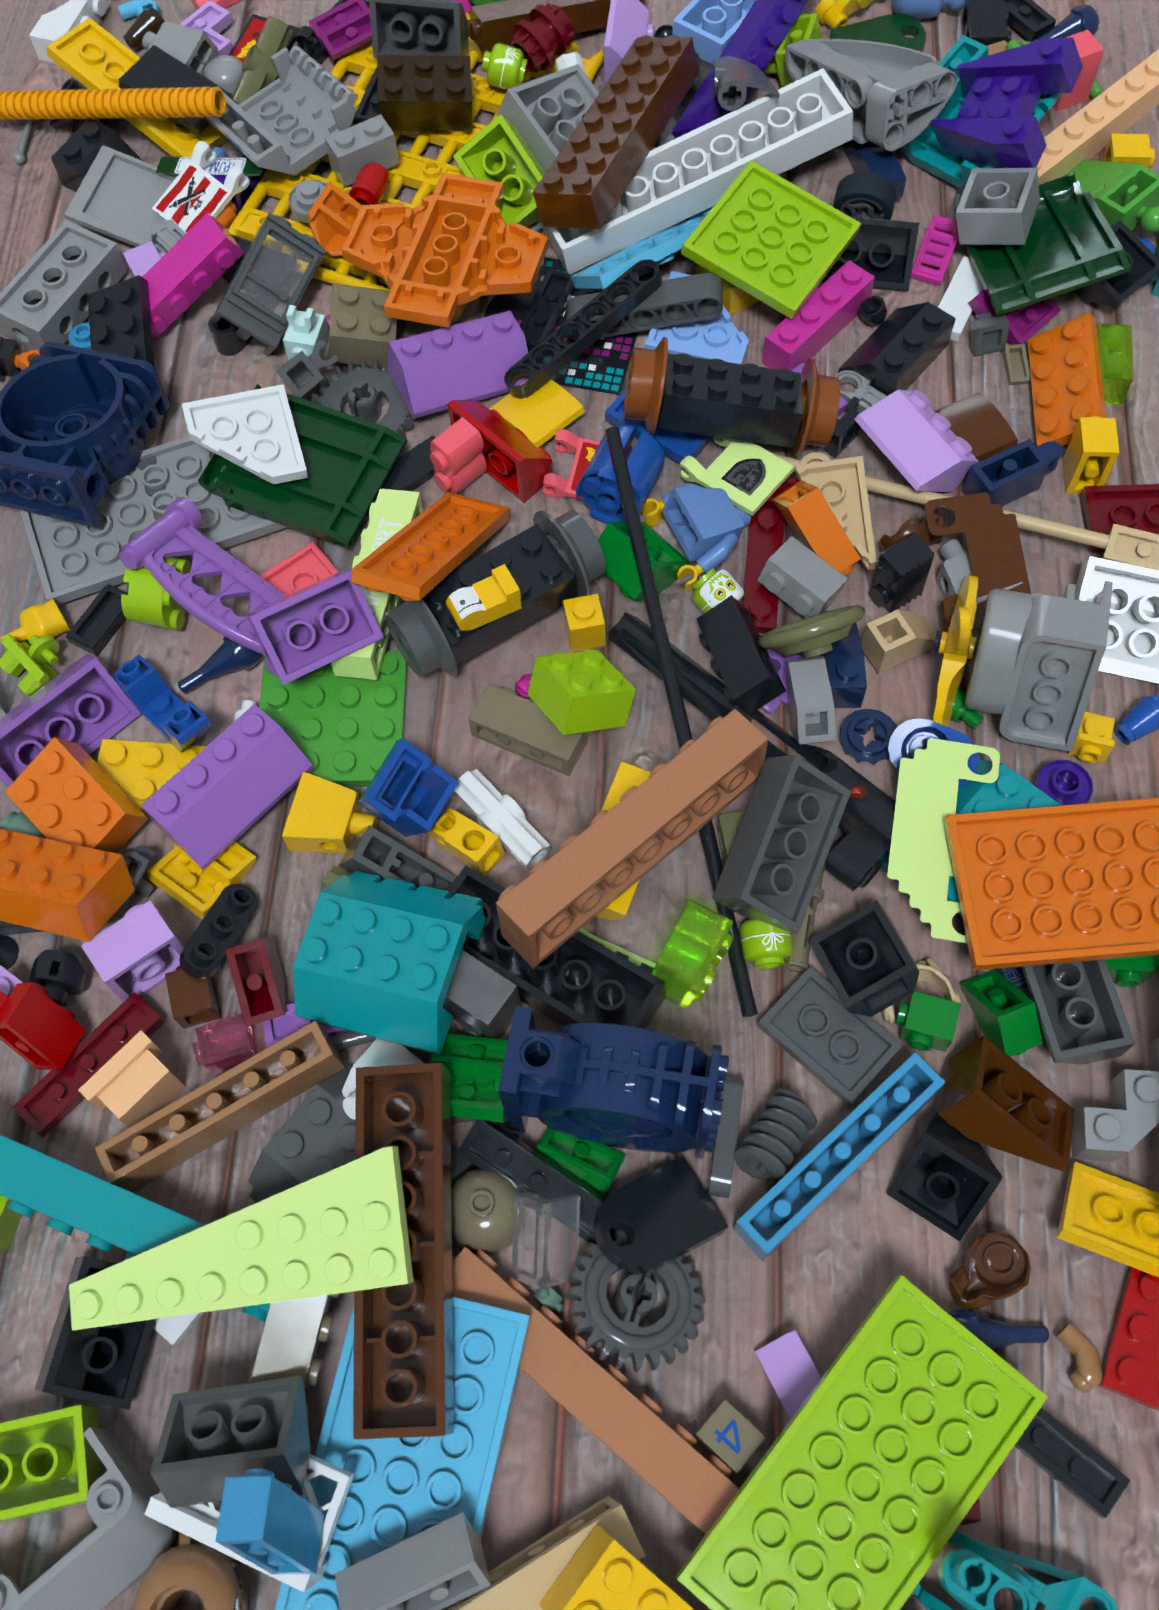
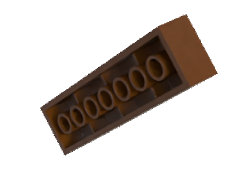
M645 35L635 39L533 191L544 227L602 228L700 72L692 37L671 35L665 38H652Z
M442 1063L356 1067L355 1160L384 1147L398 1146L414 1282L354 1291L353 1439L447 1436L454 1433L450 1071Z

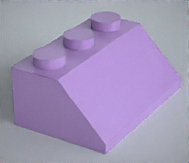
M611 0L604 42L605 84L636 38L645 35L654 38V24H649V9L639 0Z
M898 389L857 415L854 420L916 491L953 492L968 475L971 465L979 462L971 453V445L963 438L957 437L950 430V422L941 414L935 413L929 406L930 400L918 390Z

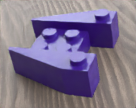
M1073 37L1042 39L958 65L956 69L967 97L956 119H932L930 122L942 151L988 165L992 168H1036L1047 145L1037 118L1031 117L1041 94L1072 92L1083 69Z

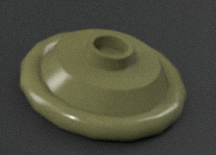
M853 605L807 617L762 634L758 638L757 643L762 649L775 648L782 655L803 652L805 658L818 656L832 651L833 642L849 636L852 625L865 616V609L860 605Z

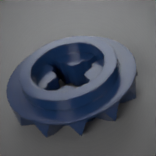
M874 709L857 710L843 721L839 742L842 743L845 749V755H852L858 763L866 761L874 765L878 761L889 759V741L897 725L887 714ZM871 727H874L873 733H875L874 739L876 741L872 740L870 745H867V747L863 746L864 737L862 735H866L871 730Z

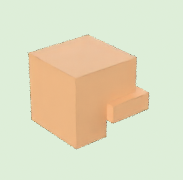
M140 1031L78 1091L98 1109L102 1110L107 1106L119 1120L131 1127L166 1107L186 1086L157 1058L162 1051Z

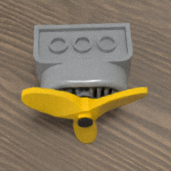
M966 575L958 594L948 632L943 631L942 635H940L941 631L937 630L933 653H936L938 649V654L944 655L938 681L933 721L947 727L949 726L953 704L962 679L966 660L973 659L965 696V705L968 709L1001 715L999 731L1008 740L1072 752L1107 646L1113 582L1105 580L1098 603L1076 600V584L1067 583L1063 597L1040 593L1028 594L994 588L990 590L987 596L978 637H973L972 630L977 608L978 577Z

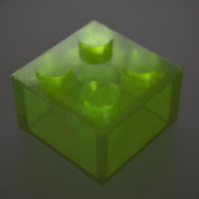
M691 899L689 900L651 973L666 982L665 999L684 1009H687L693 999L700 1002L717 971L710 967L717 968L734 937L727 934L733 923L732 920Z

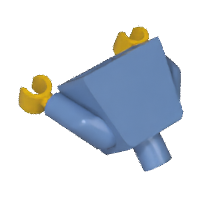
M687 483L663 495V500L659 502L656 499H647L642 512L643 515H646L645 520L649 526L660 524L663 519V513L689 561L698 562L695 566H682L677 574L678 582L686 576L693 577L684 586L685 591L691 592L694 590L692 586L699 580L698 576L704 571L707 573L712 568L718 566L736 548L738 537L744 527L750 524L751 515L735 507L725 490L721 488H704Z

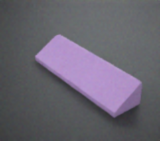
M795 1329L754 1352L790 1420L821 1379Z

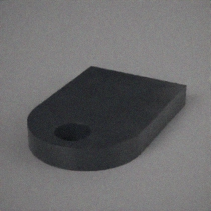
M683 1156L611 1192L599 1207L594 1219V1235L603 1255L615 1266L632 1273L652 1272L722 1235L729 1227ZM620 1229L624 1231L629 1237L630 1245H617L610 1236V1230Z

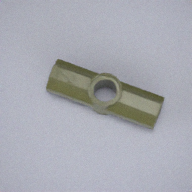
M268 16L256 44L249 49L242 64V76L231 98L237 105L275 81L278 74L271 56L287 46L293 32L280 19Z

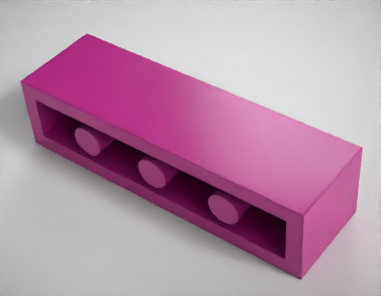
M208 212L143 276L148 282L153 342L244 254V251L229 231Z
M849 260L808 298L793 320L786 317L765 337L762 364L771 369L792 370L802 362L806 363L808 359H811L860 313V304L865 299L871 297L875 277Z

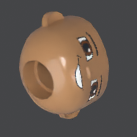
M179 1532V1545L158 1556L142 1578L132 1606V1610H175L180 1597L190 1590L199 1595L203 1602L204 1610H249L250 1608L248 1590L239 1562Z

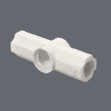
M477 769L473 771L468 770L458 779L459 782L453 793L476 816L477 823L499 836L501 844L526 870L534 867L545 858L551 850L550 844L529 824L523 810L515 800L507 794L502 796Z

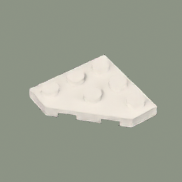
M284 384L182 403L191 441L272 484L308 478Z

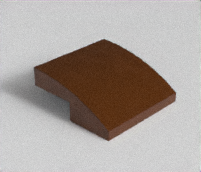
M980 392L934 411L944 416L950 422V430L957 437L963 438L971 445V453L978 461L1018 444V438L1006 419Z

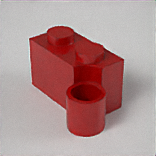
M35 982L17 983L9 997L0 991V1040L36 1070H62L86 1031L75 1020V1014L69 1009L57 1005L48 997L49 992Z

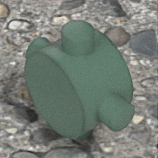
M536 1283L533 1286L532 1290L535 1292L533 1297L541 1305L546 1306L552 1312L554 1310L558 1312L563 1310L564 1305L561 1303L563 1298L546 1283H543L541 1286Z

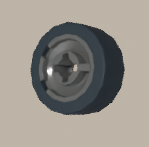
M856 172L840 180L836 189L833 207L848 216L891 220L896 201V190L892 183L881 175L871 172Z

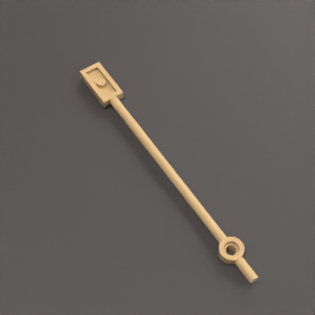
M820 452L807 454L802 460L774 454L793 465V473H796V465L830 460L827 455ZM865 476L867 491L923 505L929 500L951 497L934 492L916 491L910 486ZM945 505L937 507L940 509L954 512L950 507ZM1003 509L1004 514L1013 513L1016 515L1018 528L1105 549L1102 559L1159 571V534L1113 524L1110 535Z

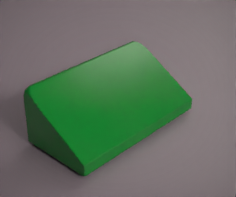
M550 1127L544 1133L535 1150L546 1158L551 1157L554 1159V1164L579 1181L585 1180L590 1184L589 1187L604 1198L607 1197L626 1157L625 1154L607 1145L578 1139Z

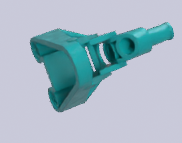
M956 1531L948 1542L963 1549L950 1550L945 1553L939 1563L938 1578L940 1583L962 1605L960 1610H995L994 1596L1002 1588H1007L1014 1598L1013 1610H1035L1038 1602L1043 1604L1041 1610H1079L1081 1602L1087 1597H1090L1095 1602L1097 1610H1118L1113 1598L1105 1590L1084 1576L969 1538V1536ZM1010 1563L1061 1580V1582L1045 1584ZM919 1583L912 1592L913 1596L926 1610H954L925 1591Z

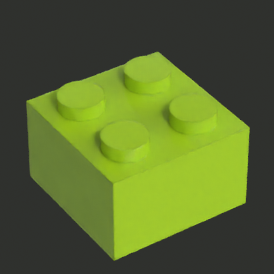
M587 649L583 652L554 653L549 656L536 657L527 695L563 735L626 726L636 689L599 650Z

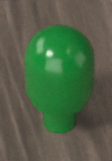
M958 687L950 719L959 723L961 722L959 718H961L970 727L976 729L983 722L984 718L975 710H970L966 707V693Z

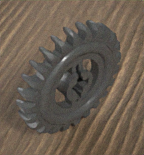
M362 359L359 371H356L349 361L348 374L343 373L336 366L338 379H332L329 374H325L328 387H323L321 383H318L317 389L320 396L312 393V401L314 403L341 412L345 402L348 400L351 415L388 427L405 437L404 430H411L413 428L412 421L416 420L410 413L387 371L388 363L386 364V369L380 371L377 359H375L371 370H368L365 360ZM384 397L389 403V408L386 415L379 420L381 416L379 401Z
M616 1229L614 1232V1242L619 1246H629L630 1240L625 1232ZM588 1243L585 1247V1253L589 1257L578 1256L574 1261L575 1266L581 1270L572 1271L568 1275V1281L574 1282L579 1286L568 1289L565 1294L566 1299L579 1301L571 1306L568 1316L583 1317L575 1327L574 1332L576 1334L587 1330L591 1332L585 1348L589 1349L600 1342L602 1344L599 1356L600 1361H603L613 1351L616 1353L617 1369L622 1367L627 1357H631L634 1372L640 1370L644 1358H647L650 1369L656 1370L660 1364V1354L665 1358L667 1364H672L676 1357L674 1347L678 1349L679 1353H686L689 1345L685 1337H688L689 1340H695L698 1337V1330L692 1323L700 1324L704 1320L703 1313L695 1307H701L706 1302L704 1296L694 1292L702 1286V1281L699 1278H690L689 1276L695 1269V1265L693 1263L683 1264L681 1262L683 1256L652 1272L643 1273L642 1281L634 1295L636 1296V1304L639 1306L633 1314V1296L630 1294L640 1282L641 1273H634V1275L628 1276L612 1299V1311L607 1299V1284L611 1276L621 1269L612 1264L603 1255L598 1245ZM652 1273L660 1281L665 1291L666 1310L662 1318L655 1324L638 1327L639 1323L648 1316L658 1300L656 1285L650 1279Z

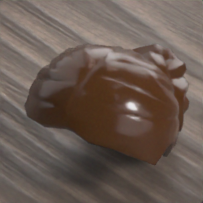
M925 514L922 518L916 517L907 520L895 535L890 537L884 534L879 542L884 551L911 533H916L927 546L941 543L944 535L935 536L930 533ZM933 514L935 524L945 528L944 518L939 514Z
M994 1230L980 1234L970 1244L964 1265L959 1266L956 1271L950 1274L949 1284L955 1303L959 1306L979 1309L990 1305L992 1300L1006 1299L1028 1285L1031 1273L1028 1253L1013 1236Z

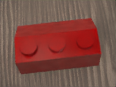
M452 400L447 404L451 426L463 417L480 432L484 443L482 453L486 461V473L523 503L527 502L543 488L545 475L552 473V459L542 447L537 448L528 441L520 429H513L496 410L488 409L481 402Z

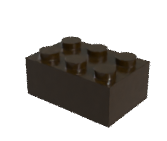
M377 55L378 111L392 131H472L470 56Z

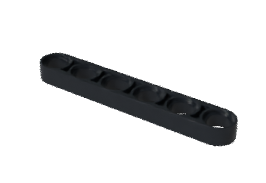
M649 259L641 260L634 264L509 368L504 376V381L510 394L519 399L532 395L652 295L662 284V276L658 264ZM644 273H654V276L647 281L638 280ZM621 293L629 294L628 298L622 302L613 301ZM595 314L604 315L599 322H588ZM579 335V338L574 343H563L568 336ZM548 355L554 356L550 363L546 365L538 364L541 358ZM519 377H529L525 384L521 386L513 385Z

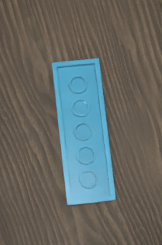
M714 206L572 275L571 278L575 288L588 289L589 292L599 289L604 290L641 260H653L658 265L674 259L673 253L680 249L682 250V245Z

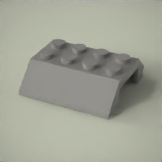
M293 46L290 52L285 47L271 56L279 77L278 79L238 105L224 93L226 99L224 115L222 117L205 116L212 125L258 167L296 175L306 170L311 164L328 154L325 137L349 128L357 110L353 107L357 95L299 46Z

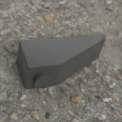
M370 825L355 834L339 866L351 873L360 871L378 875L381 877V880L391 878L415 884V890L422 885L447 891L457 878Z

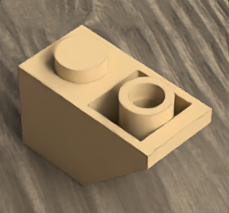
M897 609L867 623L861 644L863 651L879 674L933 649L936 632L922 613Z

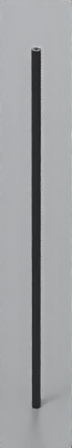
M609 427L605 430L677 741L679 749H681L687 741L692 739V734L619 428ZM710 820L699 830L714 894L723 871V865L713 823ZM715 900L742 1017L757 1015V1007L746 961L743 957L734 911Z

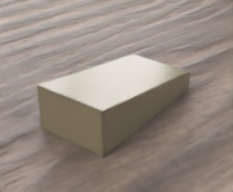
M1025 344L1004 345L1001 354L1009 385L1030 384L1031 376Z

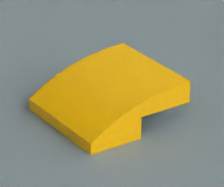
M551 379L526 398H515L509 393L489 408L490 410H496L513 429H520L528 441L537 448L556 435L558 430L564 429L585 413L583 405Z
M234 842L205 870H202L174 843V849L147 871L148 880L203 920L225 887L242 882L256 863V856Z

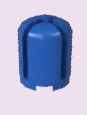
M624 424L617 427L619 428L640 515L663 468L664 452L663 447L655 436L646 430L642 431L634 448L630 446L635 437L637 427ZM604 434L576 487V498L578 499L581 495L584 502L592 509L590 515L608 524L609 522L626 520L606 434Z

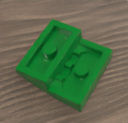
M447 1034L441 1054L433 1053L431 1063H442L450 1071V1116L504 1123L506 1115L498 1088L508 1040Z

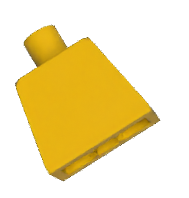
M303 772L282 833V838L290 851L345 854L357 832L369 825L377 829L378 817L362 813L363 807L358 804L360 797L356 791Z

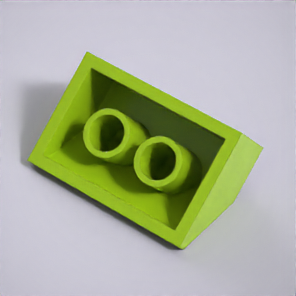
M500 114L455 153L453 157L466 177L503 183L504 195L498 207L502 212V219L508 226L512 222H516L527 227L541 221L533 191L546 171L515 124Z

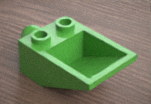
M1083 160L1066 174L1075 173L1076 181H1080L1082 193L1090 192L1110 227L1121 220L1131 231L1141 224L1142 228L1148 233L1159 232V175L1141 164Z

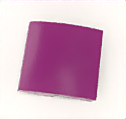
M348 0L308 21L315 37L332 60L372 40L370 8L367 7L364 0Z
M985 289L968 302L976 314L990 312L992 317L997 316ZM1049 298L1005 313L1010 321L1007 342L1012 345L1023 344L1061 310L1054 300Z

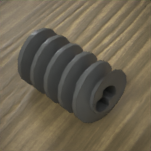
M782 1088L775 1090L773 1098L767 1102L765 1110L759 1114L757 1122L752 1125L749 1135L743 1139L741 1147L735 1151L734 1158L736 1164L743 1172L756 1179L765 1180L768 1177L778 1180L782 1179L786 1174L785 1167L791 1166L794 1161L793 1154L795 1155L800 1152L802 1148L801 1142L806 1141L810 1134L809 1130L815 1128L817 1124L815 1114L797 1094Z

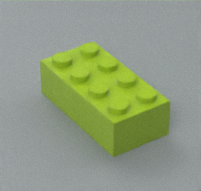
M77 1405L0 1423V1525L86 1505V1497L91 1485L103 1475L102 1461L83 1435L90 1427L99 1428L97 1407Z

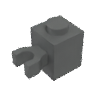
M323 339L314 345L311 355L307 357L301 350L276 371L296 397L301 398L324 379L318 371L320 368L331 366L339 360L335 354L328 360L320 358L319 350L326 345Z

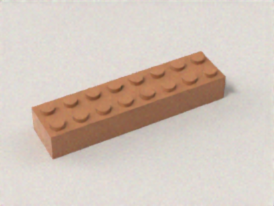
M736 709L724 718L719 716L714 719L701 737L696 741L694 739L687 741L679 750L678 755L669 763L663 762L655 767L648 780L639 787L633 786L622 795L620 802L609 811L603 810L598 813L590 823V827L579 836L577 834L570 836L562 844L560 851L552 858L539 861L531 869L526 879L518 885H510L501 893L496 902L502 937L532 968L536 967L755 784L765 763L768 738Z

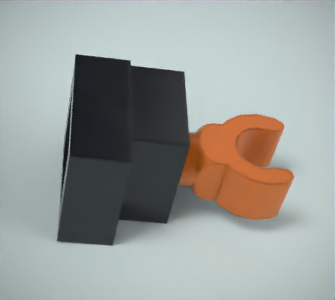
M0 337V382H4L6 376L14 377L20 370L29 367L32 358L40 355V350L36 349L22 353L15 339Z

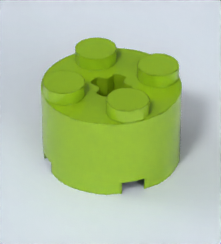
M174 557L163 559L166 564L175 566L177 572L181 574L190 573L191 564L189 560ZM126 567L123 582L129 583L128 595L121 594V605L125 618L140 624L181 630L184 625L186 610L162 588L148 569L142 567L131 570Z

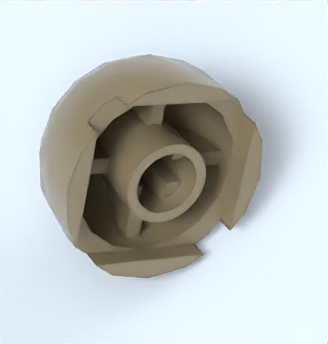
M476 1169L462 1175L451 1186L452 1238L456 1244L462 1248L466 1247L474 1254L477 1250L481 1249L487 1255H491L506 1247L508 1248L516 1242L524 1229L527 1209L524 1198L521 1197L520 1192L510 1180L496 1172Z

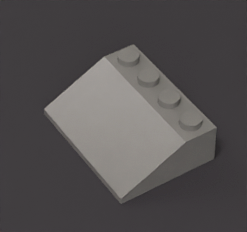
M579 64L507 89L497 117L502 114L515 124L547 172L599 92Z

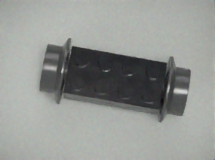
M573 510L555 519L544 511H538L534 514V526L453 570L420 601L403 600L401 605L386 612L384 618L389 632L414 673L421 678L435 669L441 668L449 675L454 676L458 673V665L563 606V600L589 596V582L606 572V561L601 546L587 522ZM505 564L520 589L522 609L470 631L460 630L446 606L447 598L460 588L471 587L472 584L492 576V569Z

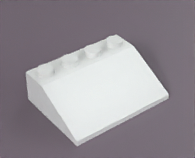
M1091 556L1087 557L1082 561L1075 591L1076 600L1098 603L1105 580L1113 582L1107 646L1099 671L1159 684V571Z

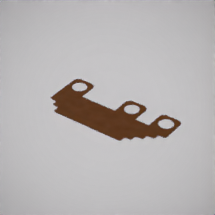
M987 492L929 500L925 504V514L931 534L941 536L965 533L973 576L978 577L976 598L987 595L994 588L1004 589L1023 582V584L1010 589V591L1031 594L1015 514H1004L1002 505L992 504ZM941 505L950 507L955 514L954 523L947 528L937 526L933 520L935 508ZM958 594L949 595L943 601L948 628L952 618L951 609L957 601ZM986 601L977 604L973 629H980ZM967 659L966 664L972 661L973 659ZM962 675L959 687L966 692L968 681Z

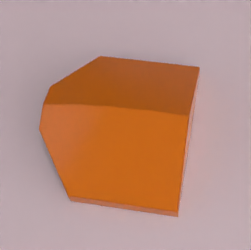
M330 181L309 210L307 218L313 237L319 242L321 247L326 249L325 253L332 257L343 256L342 247L362 205Z

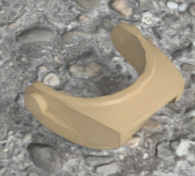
M931 958L915 963L920 971L917 982H927L937 987L947 1000L961 1004L959 994L954 993L949 980ZM891 1005L882 1011L884 1021H888L889 1024L895 1023V1015Z

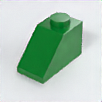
M996 969L960 983L961 990L985 1037L1009 1057L1023 1054L1028 1049L1043 1044L1035 1002Z

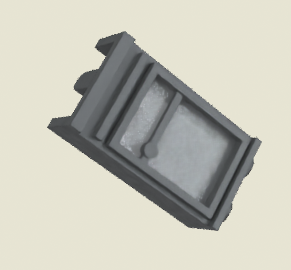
M269 212L259 226L210 321L217 324L221 317L238 327L236 335L241 339L248 340L250 336H253L266 344L263 354L269 356L277 348L289 323L286 317L289 305H294L297 308L326 249L321 247L314 237L301 234L292 228L289 221L278 215L274 216Z

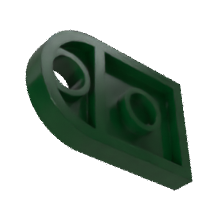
M889 14L831 29L829 39L872 41L923 52L926 32L917 20L909 16ZM905 35H911L913 38L905 37Z

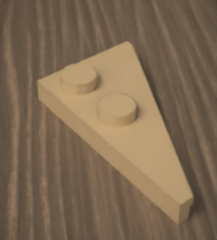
M863 456L796 465V475L799 481H805L819 488L861 558L860 561L867 570L877 569Z

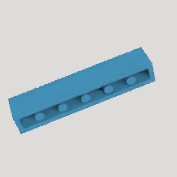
M915 1052L736 1222L733 1230L763 1262L940 1091L946 1082Z

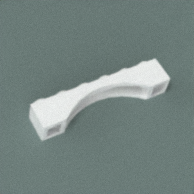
M69 0L57 9L42 15L29 34L38 59L55 63L47 56V46L89 17L98 23L106 13L112 0Z

